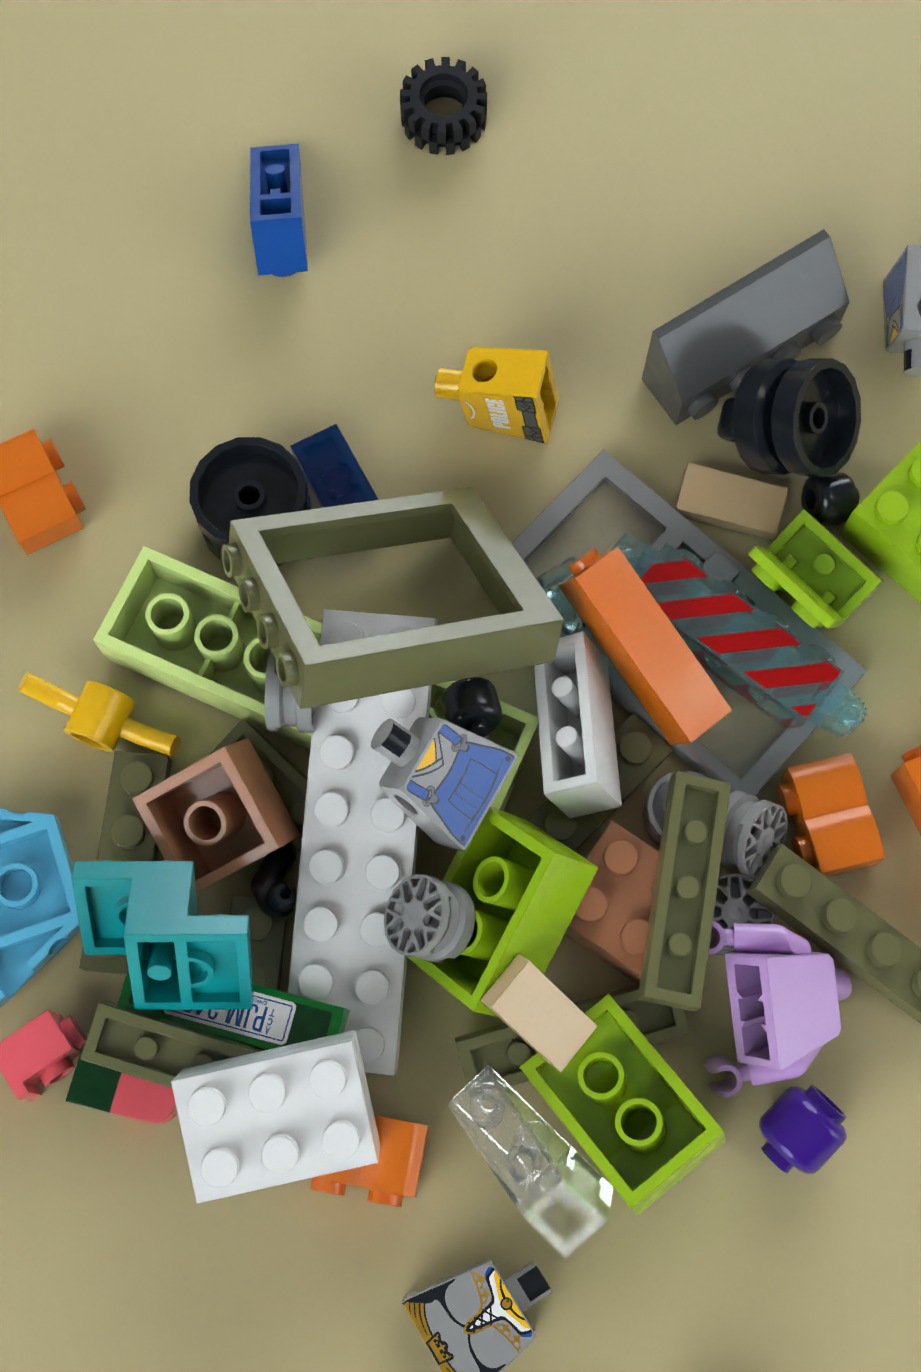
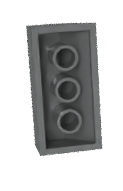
M825 229L653 330L642 381L675 425L689 417H692L694 420L702 418L716 407L720 398L732 391L736 394L745 373L758 361L771 358L796 359L804 347L814 341L817 345H821L840 331L842 328L840 322L848 307L849 298L831 237Z

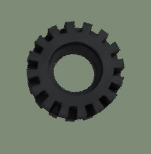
M441 57L442 65L435 66L434 60L431 58L425 60L424 71L417 64L411 69L412 78L406 75L402 81L403 89H400L402 127H405V135L409 140L415 137V146L421 150L428 143L429 153L438 155L439 147H446V155L454 154V145L458 144L463 152L470 148V139L475 143L480 139L481 129L485 130L487 92L485 81L483 78L479 80V72L474 67L466 72L465 61L458 59L454 67L450 66V57ZM441 97L452 98L462 104V108L451 115L431 113L425 106L431 100Z

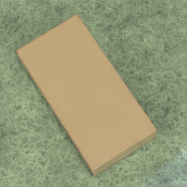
M688 462L675 509L686 519L774 541L778 534L788 488Z
M520 954L514 958L481 999L490 1010L560 1072L563 1071L597 1028V1025L533 963Z

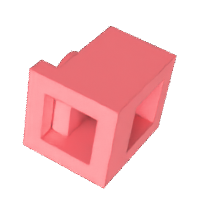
M46 1010L0 1042V1071L17 1099L34 1101L42 1095L36 1086L37 1084L42 1082L45 1087L50 1086L73 1071L75 1066L72 1060L80 1055L82 1045L86 1043L87 1037L71 1015L63 1018L61 1014Z

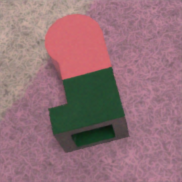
M83 1043L66 1097L67 1102L150 1123H164L172 1120L178 1114L172 1088L80 1060L85 1046Z

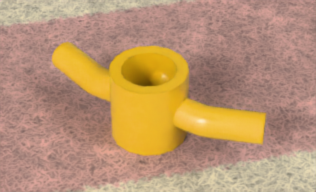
M26 672L20 681L17 691L53 709L70 715L63 731L84 744L112 753L121 737L171 757L175 756L179 750L180 737L131 719L130 716L136 702L112 687L95 681H86L80 696H77L29 672Z

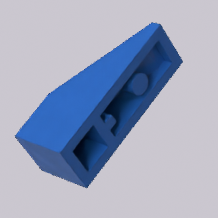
M299 143L250 147V225L258 276L272 274L277 277H287L296 272L308 271Z

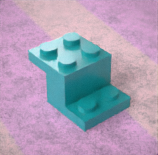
M74 861L71 880L84 955L127 956L134 1010H236L253 1008L254 988L249 915H199L193 861Z

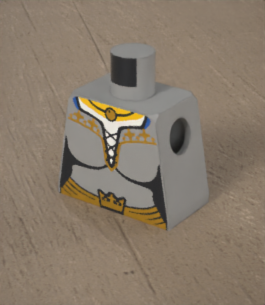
M491 1258L409 1293L403 1297L402 1304L442 1372H502L537 1337L523 1312L551 1294L552 1290L534 1261H531L503 1280Z

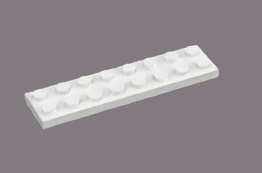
M323 609L320 646L436 626L438 620L427 617ZM432 685L316 706L315 714H313V726L315 727L314 733L311 735L288 993L350 1010L344 1032L356 1030L365 1073L394 1076L398 1069L407 957L406 955L399 954L390 946L385 935L384 915L387 902L393 890L403 879L415 874L419 826L380 789V779L391 761L372 749L371 741L380 725L388 719H393L407 730H410L414 721L419 717L429 718ZM408 885V890H409V895H410V894L412 893V891H411V889H410V886ZM396 902L394 910L401 914L404 904ZM400 925L393 930V933L401 929Z

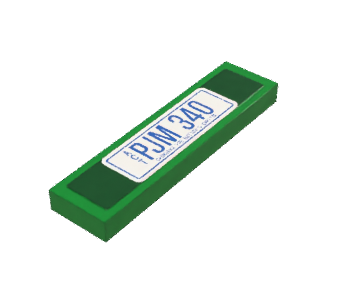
M128 969L118 1004L134 1009ZM253 984L252 1009L138 1010L264 1049H273L344 1033L350 1012L346 1008Z

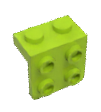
M805 509L795 517L767 548L755 546L748 553L757 563L751 571L774 592L777 589L781 592L786 590L796 599L791 606L792 610L814 629L817 626L821 628L823 625L828 629L840 627L883 582L875 572Z

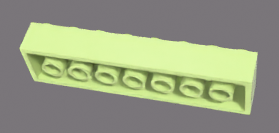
M143 546L93 639L95 644L107 660L240 719L248 720L251 724L267 730L264 705L267 661L271 650L264 649L261 646L257 632V622L252 612L246 613L240 601L239 587ZM304 616L320 645L322 623ZM456 681L432 685L429 718L446 720L442 696L446 688ZM499 700L502 709V720L498 727L484 738L519 755L490 806L503 811L538 735L539 724L537 716ZM284 723L277 732L269 731L310 749L312 733L299 732L297 727L285 726Z

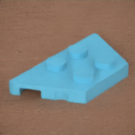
M0 808V1007L4 1006L80 931L71 880L73 865L60 821L53 814L36 812L16 813Z

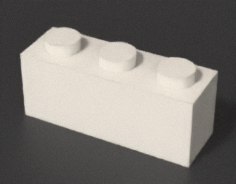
M583 631L560 637L554 662L534 665L544 795L569 818L622 807L607 659Z

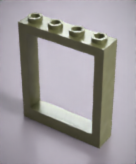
M473 487L231 520L229 544L222 546L224 571L227 577L235 578L239 586L241 605L246 613L252 612L257 622V632L261 646L264 649L271 650L276 660V671L280 684L284 688H290L300 709L554 662L564 619ZM451 538L500 614L320 646L277 564Z

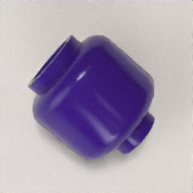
M811 1085L807 1090L798 1086L789 1087L759 1120L760 1130L767 1140L761 1149L785 1173H788L795 1167L803 1173L814 1174L845 1143L847 1133L841 1123L847 1117L830 1098L814 1085Z

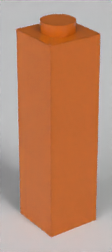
M619 547L601 555L593 548L568 566L573 575L558 587L670 745L692 743L732 711L727 701Z

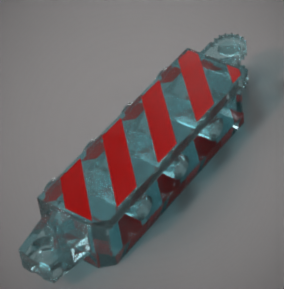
M624 533L611 548L619 547L701 666L784 728L802 727L810 719L825 731L829 730L830 734H835L836 737L840 735L843 738L845 735L849 736L865 721L864 718L867 716L865 713L867 708L864 707L865 702H861V698H856L852 691L838 682L844 671L835 665L836 661L828 651L815 644L807 645L791 633V628L786 621L774 613H763L747 601L746 594L734 583L727 580L720 582L704 570L702 562L694 554L681 548L676 550L667 542L659 551L627 533Z

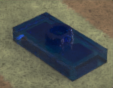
M337 424L290 446L293 456L298 460L304 476L322 508L379 500Z

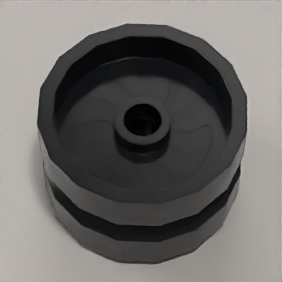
M771 358L758 361L745 373L736 391L732 411L733 438L739 456L751 470L762 474L786 475L794 473L800 476L824 478L838 473L851 457L857 444L861 424V398L856 380L845 364L833 358H810L802 361H797L793 358Z
M237 437L215 446L199 461L190 480V505L208 549L221 561L222 546L229 544L231 520L312 509L306 478L298 460L281 444L262 437Z

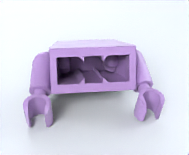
M713 921V937L710 942L708 955L718 953L723 946H734V952L725 954L737 1062L744 1064L735 1066L729 1058L723 1055L709 1057L704 1062V1068L708 1073L716 1074L727 1070L729 1073L724 1080L712 1082L708 1086L716 1095L730 1098L739 1092L742 1083L746 1081H751L753 1086L798 1078L806 1072L820 1052L821 1046L839 1035L841 1020L838 1002L845 1000L851 994L852 984L850 977L842 968L834 967V960L829 953L812 952L808 940L778 924L734 923V929H723L720 924Z

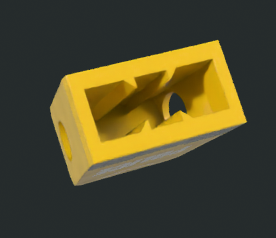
M474 346L467 351L463 370L444 367L438 369L434 387L436 398L460 401L468 425L478 429L548 444L559 401L548 351Z

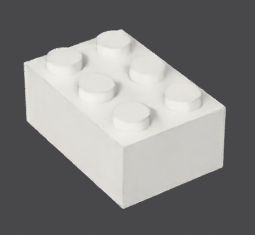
M356 1030L184 1068L171 1081L197 1204L378 1163L381 1144Z

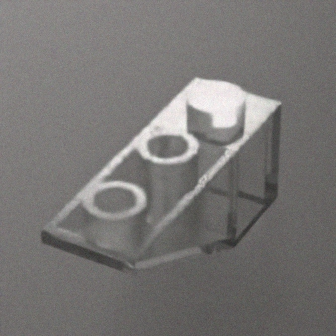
M489 1065L449 1101L448 1107L522 1216L565 1258L608 1221L613 1187Z

